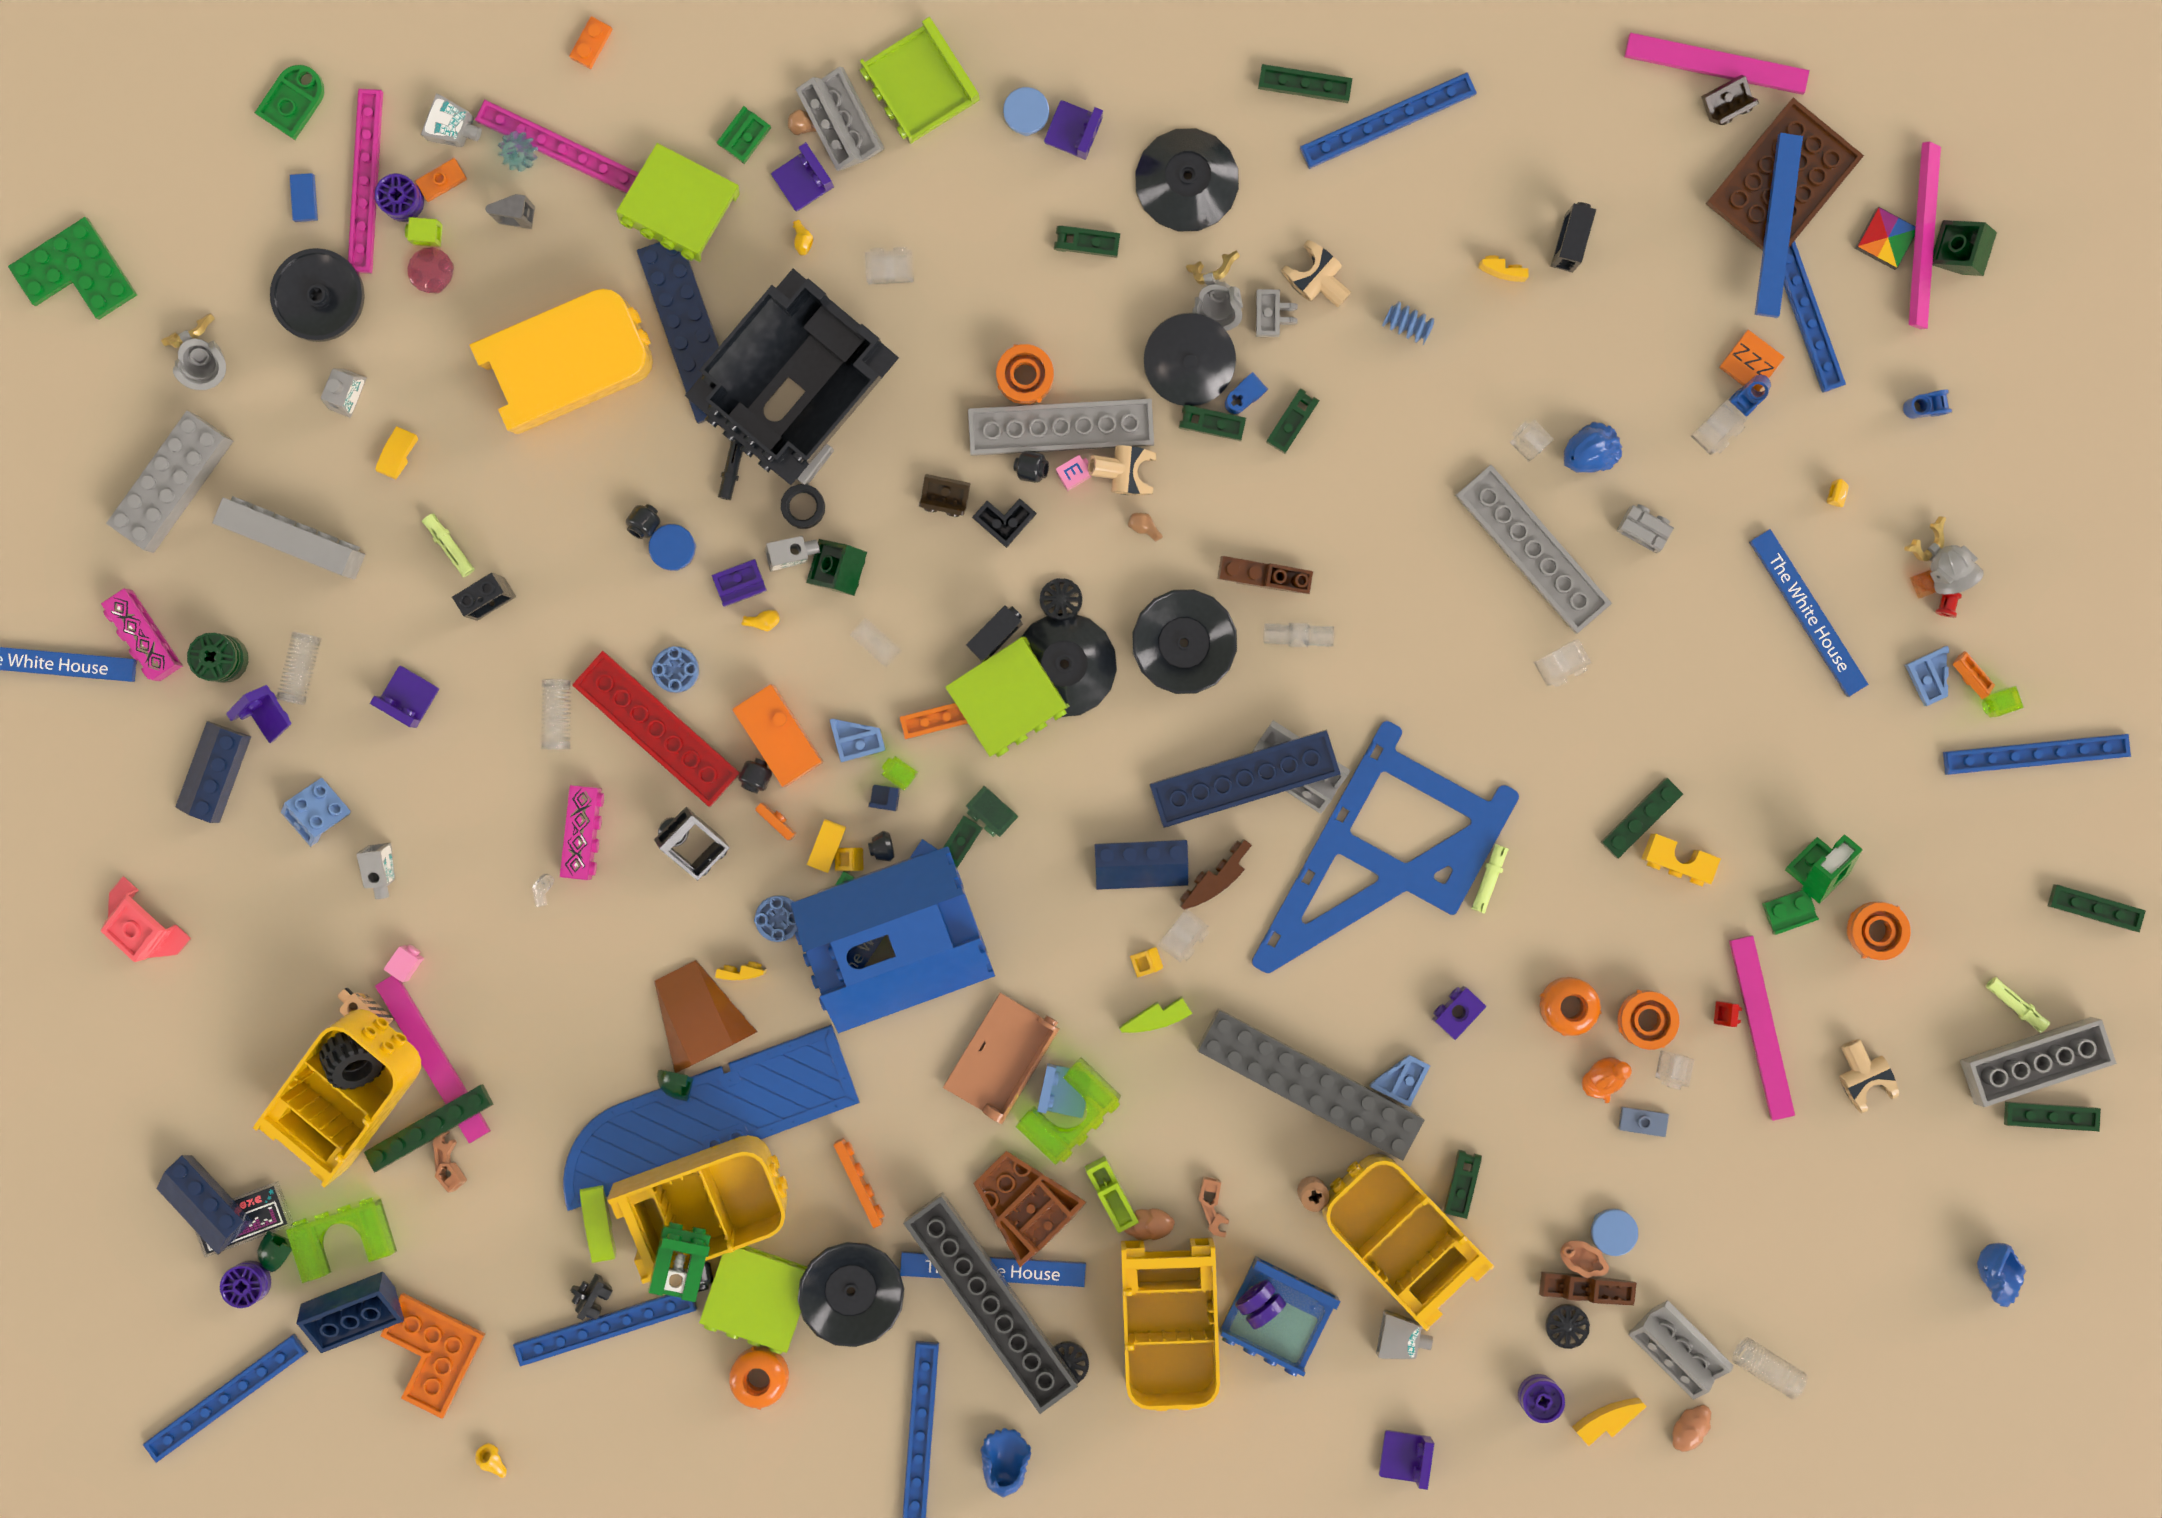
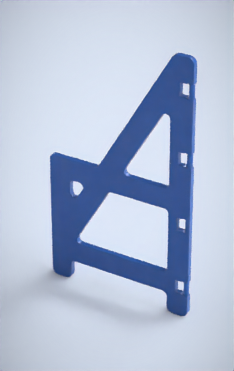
M1383 722L1252 959L1253 966L1265 973H1271L1405 891L1412 893L1450 915H1455L1519 799L1518 792L1506 785H1502L1497 788L1490 801L1482 799L1397 752L1395 747L1402 735V730L1392 722ZM1376 745L1383 748L1377 760L1370 757ZM1382 772H1387L1471 820L1470 825L1407 863H1403L1352 835L1350 832L1355 819ZM1342 807L1349 810L1343 823L1336 820ZM1341 854L1377 874L1378 880L1309 923L1302 922L1303 914L1336 855ZM1449 866L1452 872L1446 883L1442 884L1436 881L1434 874ZM1308 869L1315 873L1309 885L1302 882ZM1275 931L1281 936L1275 947L1267 944Z

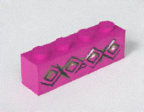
M123 588L101 603L105 609L103 611L105 617L115 624L117 635L121 640L127 642L130 647L129 653L135 660H139L143 666L141 670L149 680L162 681L183 667L133 590Z
M570 785L560 869V877L592 880V876L596 874L597 862H594V854L598 853L599 839H596L597 830H600L602 825V817L599 816V809L604 804V793H601L602 788Z

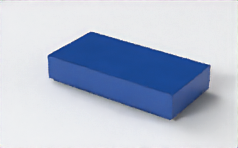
M313 173L290 175L293 221H318L315 175Z

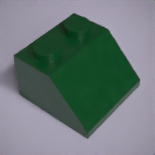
M1943 220L1933 250L1932 266L1961 275L1984 276L1997 232L1986 222Z
M819 539L820 553L814 554L806 583L855 596L867 552L847 544Z

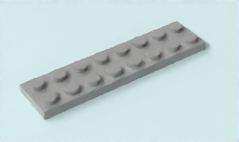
M1152 399L968 409L971 456L1012 454L1024 451L1048 452L1115 448L1117 445L1133 447L1154 446Z
M1492 465L1455 495L1575 634L1579 633L1612 604Z

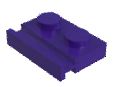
M755 559L712 575L723 607L767 591Z

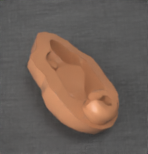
M1154 1208L1149 1210L1140 1209L1134 1212L1139 1223L1124 1230V1232L1134 1236L1137 1240H1158L1167 1236L1173 1230L1175 1221L1162 1210Z
M1569 1241L1561 1247V1258L1570 1270L1586 1278L1603 1276L1608 1273L1609 1266L1603 1258L1602 1251L1583 1241Z
M1700 1405L1684 1411L1673 1428V1446L1676 1450L1687 1452L1695 1449L1703 1442V1438L1711 1429V1411L1709 1407Z

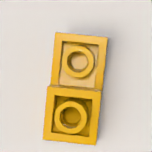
M1496 255L1485 256V259H1482L1479 263V269L1500 279L1525 282L1529 277V268H1522V265L1517 264L1509 265L1508 268H1505V259H1499V256Z
M396 426L382 450L375 470L396 480L408 463L406 457L418 441L417 435Z
M824 819L807 865L828 873L846 827Z
M753 961L741 965L740 972L737 971L735 966L724 965L723 968H717L715 978L725 980L751 979L766 974L767 969L761 968V963Z

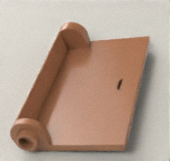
M999 993L943 1088L982 1110L992 1120L1003 1124L1060 1030L1057 1027L1058 1022L1047 1015L1044 1019L1011 998Z

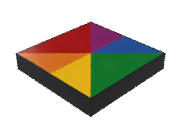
M1877 207L1855 249L1896 270L1915 237L1916 226Z

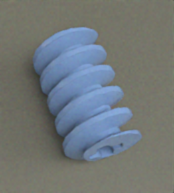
M1400 301L1394 306L1392 305L1382 326L1384 327L1390 322L1391 331L1398 326L1399 335L1406 330L1407 339L1414 334V342L1417 343L1422 338L1424 345L1433 328L1434 318H1430L1425 322L1426 314L1423 313L1417 318L1418 310L1415 309L1409 314L1410 307L1408 305L1402 310Z

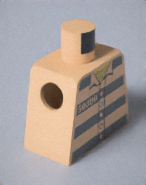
M345 988L338 995V998L344 1003L339 1009L343 1016L351 1011L364 1009L369 1010L378 1017L384 1018L389 1024L394 1020V1017L367 994L353 993L349 988Z

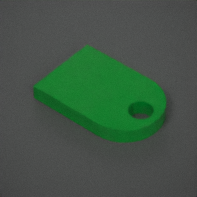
M304 65L290 66L279 75L254 113L293 140H296L323 99V81L310 67ZM305 74H311L312 81L308 85L301 83V79Z

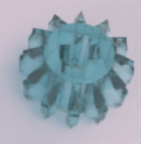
M517 131L511 132L510 135H504L502 138L503 142L497 145L502 149L498 153V156L504 157L502 164L506 165L509 163V170L517 168L520 172L526 168H531L533 166L532 161L538 158L533 153L538 147H532L531 144L534 138L527 139L525 132L519 134Z

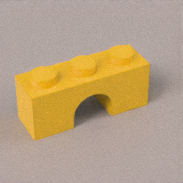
M1650 834L1641 858L1647 861L1646 866L1656 870H1660L1661 867L1669 870V875L1681 878L1684 875L1691 878L1690 883L1703 887L1704 883L1712 884L1721 858L1700 850H1693L1691 858L1686 863H1680L1675 857V848L1678 842L1658 834Z

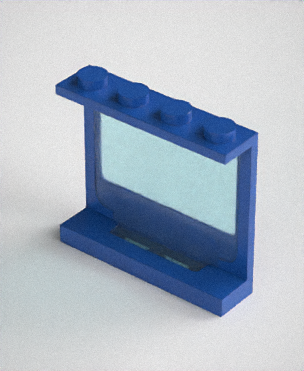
M1255 1256L1219 1330L1220 1336L1223 1337L1222 1340L1232 1346L1235 1343L1242 1346L1243 1351L1252 1356H1255L1256 1353L1263 1356V1360L1272 1366L1279 1364L1285 1367L1284 1371L1296 1377L1299 1374L1304 1377L1306 1373L1304 1368L1333 1308L1337 1310L1341 1301L1337 1296ZM1268 1279L1276 1289L1274 1294L1279 1293L1286 1302V1306L1267 1324L1258 1329H1253L1246 1321L1247 1315H1242L1236 1308L1235 1303L1254 1285Z

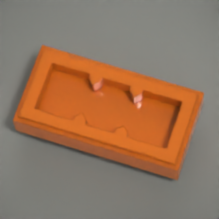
M453 158L415 180L426 201L430 202L466 181L467 177L457 160Z
M1966 651L1958 655L1952 665L1962 675L1964 682L1970 685L1981 699L1989 696L1995 684Z
M760 803L755 808V811L786 840H792L796 836V833L785 823L787 819L779 811L774 813L764 803Z

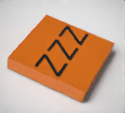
M1747 330L1719 368L1744 386L1756 375H1765L1770 378L1785 357L1750 330ZM1756 384L1753 386V388L1758 392L1763 387L1760 384Z

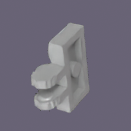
M1257 289L1256 337H1279L1280 324H1297V318L1280 317V310L1294 311L1298 309V304L1280 303V290Z

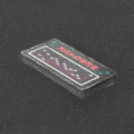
M278 1181L232 1198L253 1222L223 1251L265 1236L268 1231L275 1232L294 1224ZM195 1231L204 1257L216 1254Z

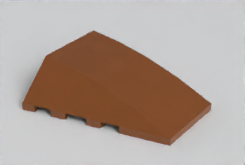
M697 960L654 981L675 1073L758 1032L746 1020L740 1010L734 1006L728 996L716 985V982Z
M1008 1151L1002 1154L973 1183L988 1211L993 1216L998 1229H1000L1009 1249L1014 1254L1019 1267H1022L1042 1250L1087 1203Z

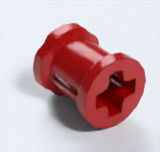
M1941 594L1940 605L1935 613L1945 617L1956 618L1957 613L1955 611L1958 600L1962 598V594Z

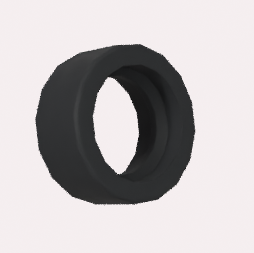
M797 484L791 486L784 493L780 509L783 517L789 524L800 529H808L816 526L822 520L825 514V502L823 496L816 488L808 484ZM800 493L811 495L817 504L814 515L806 520L795 518L790 511L792 498Z

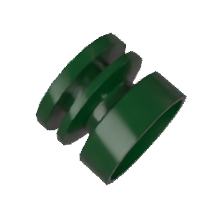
M204 633L196 637L190 644L187 652V663L191 671L198 678L207 681L232 682L242 676L249 663L245 645L238 638L220 633Z

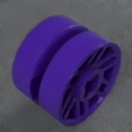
M398 173L389 174L383 177L376 186V203L392 219L399 222H408L409 217L416 218L422 212L424 196L419 187L407 176Z
M242 1262L229 1269L223 1275L220 1282L221 1296L232 1307L247 1308L268 1294L271 1288V1275L269 1271L262 1267L260 1262Z
M1268 1279L1254 1285L1235 1303L1240 1313L1247 1315L1246 1321L1253 1329H1258L1267 1324L1286 1306V1302L1279 1293L1274 1294L1276 1289Z
M1535 1374L1527 1377L1521 1383L1518 1390V1400L1525 1413L1532 1420L1538 1423H1550L1561 1416L1565 1408V1397L1553 1379L1543 1374Z

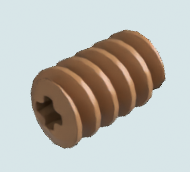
M1309 1176L1302 1179L1298 1184L1297 1195L1307 1210L1319 1212L1328 1204L1330 1198L1329 1191L1321 1179ZM1315 1190V1196L1311 1197V1192Z

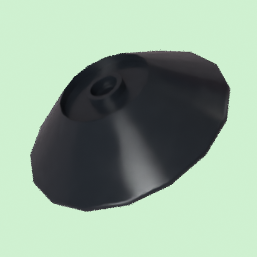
M1196 128L1174 129L1158 136L1143 151L1135 171L1136 193L1144 211L1158 224L1178 232L1200 231L1218 223L1232 208L1239 190L1238 167L1230 149L1215 135ZM1185 173H1190L1192 175V178L1185 179L1183 175Z
M1194 589L1172 590L1154 598L1140 612L1132 632L1133 655L1140 671L1156 687L1174 694H1197L1215 686L1230 670L1237 653V630L1228 610L1214 597ZM1187 639L1188 646L1182 647L1180 640Z
M1076 615L1066 621H1056L1046 616L1032 623L1021 636L1027 638L1030 643L1029 647L1064 702L1069 704L1070 707L1065 709L1067 714L1062 717L1078 716L1097 707L1111 691L1117 672L1115 649L1106 632L1091 619ZM1062 660H1067L1069 662V666L1067 668H1062L1060 666V662Z
M845 1242L826 1248L810 1261L800 1279L798 1304L804 1322L817 1337L835 1346L858 1347L878 1340L893 1327L902 1311L905 1289L899 1269L886 1253L869 1244ZM849 1287H853L855 1292L849 1294L846 1290Z

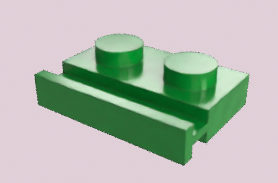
M743 106L716 143L745 164L770 131L771 126Z
M1802 889L1762 903L1769 924L1772 927L1773 935L1819 920L1812 898Z

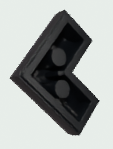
M1019 498L1009 511L1003 515L987 500L972 518L1007 548L1037 513Z

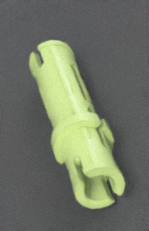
M434 513L425 517L422 523L430 531L433 541L441 546L461 576L464 578L471 574L475 568L455 544L449 530L441 525Z
M1497 844L1494 845L1489 863L1485 864L1486 871L1471 909L1486 913V908L1499 873L1503 872L1502 865L1509 851L1508 848Z
M1993 977L1987 983L1986 988L2012 1008L2022 1021L2025 1020L2030 1023L2039 1033L2048 1028L2050 1021L2041 1016L2032 1004L2022 1000L1997 977Z

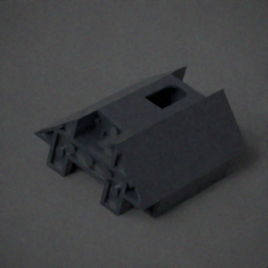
M792 268L777 287L771 285L701 367L699 371L702 373V376L685 394V397L707 415L705 420L716 428L719 425L724 430L722 434L732 443L737 440L743 446L740 449L750 458L755 455L760 460L758 465L769 473L772 470L788 484L792 485L899 357L887 348L880 338L866 326L860 325L830 300L827 294L809 278L805 279ZM789 377L805 393L781 420L770 421L764 415V407Z

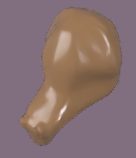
M799 109L789 115L788 128L793 134L800 135L801 133L817 132L806 111Z
M1134 513L1130 516L1128 526L1135 532L1147 534L1155 542L1162 539V534L1155 527L1149 514Z

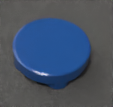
M676 524L661 526L650 538L649 554L655 564L665 570L678 571L686 567L695 555L696 543L694 538L682 526Z

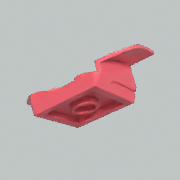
M123 876L109 892L108 918L101 932L134 962L153 957L178 955L191 938L177 925L165 929L132 899L139 890Z

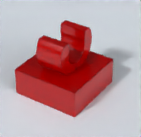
M1716 1001L1714 1024L1737 1027V1024L1741 1023V1020L1738 1019L1739 1011H1742V1007L1735 1003Z

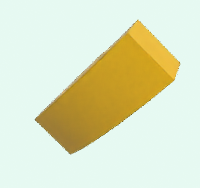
M1639 1398L1614 1402L1583 1417L1572 1428L1590 1446L1605 1431L1613 1438L1647 1406Z

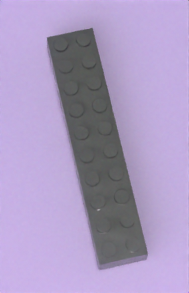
M1219 1008L1197 1047L1199 1053L1402 1161L1425 1121L1416 1113Z
M943 1192L905 1219L903 1223L1039 1414L1078 1387V1380Z

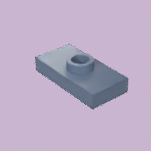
M1621 1107L1618 1129L1666 1137L1669 1114Z

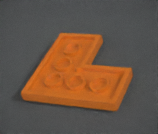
M402 1293L399 1297V1303L404 1317L403 1322L383 1329L380 1336L421 1356L401 1399L443 1419L485 1333Z

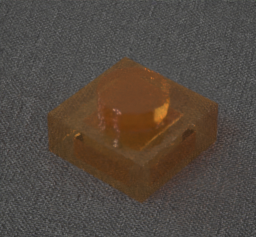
M1931 569L1910 577L1918 599L1936 592L1934 581L1930 574L1932 572Z

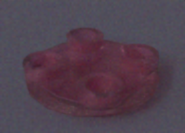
M433 247L423 248L417 251L410 259L407 267L408 277L412 285L418 290L437 294L442 292L451 281L454 264L442 250Z

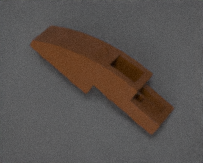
M1221 556L1217 579L1260 588L1310 594L1313 571Z
M1245 839L1242 842L1237 840L1229 850L1232 854L1226 861L1223 858L1215 868L1218 871L1216 875L1209 870L1206 873L1203 871L1199 873L1194 880L1196 886L1192 891L1187 889L1179 899L1182 902L1180 907L1184 910L1195 907L1212 899L1228 888L1245 870L1238 863L1252 845Z

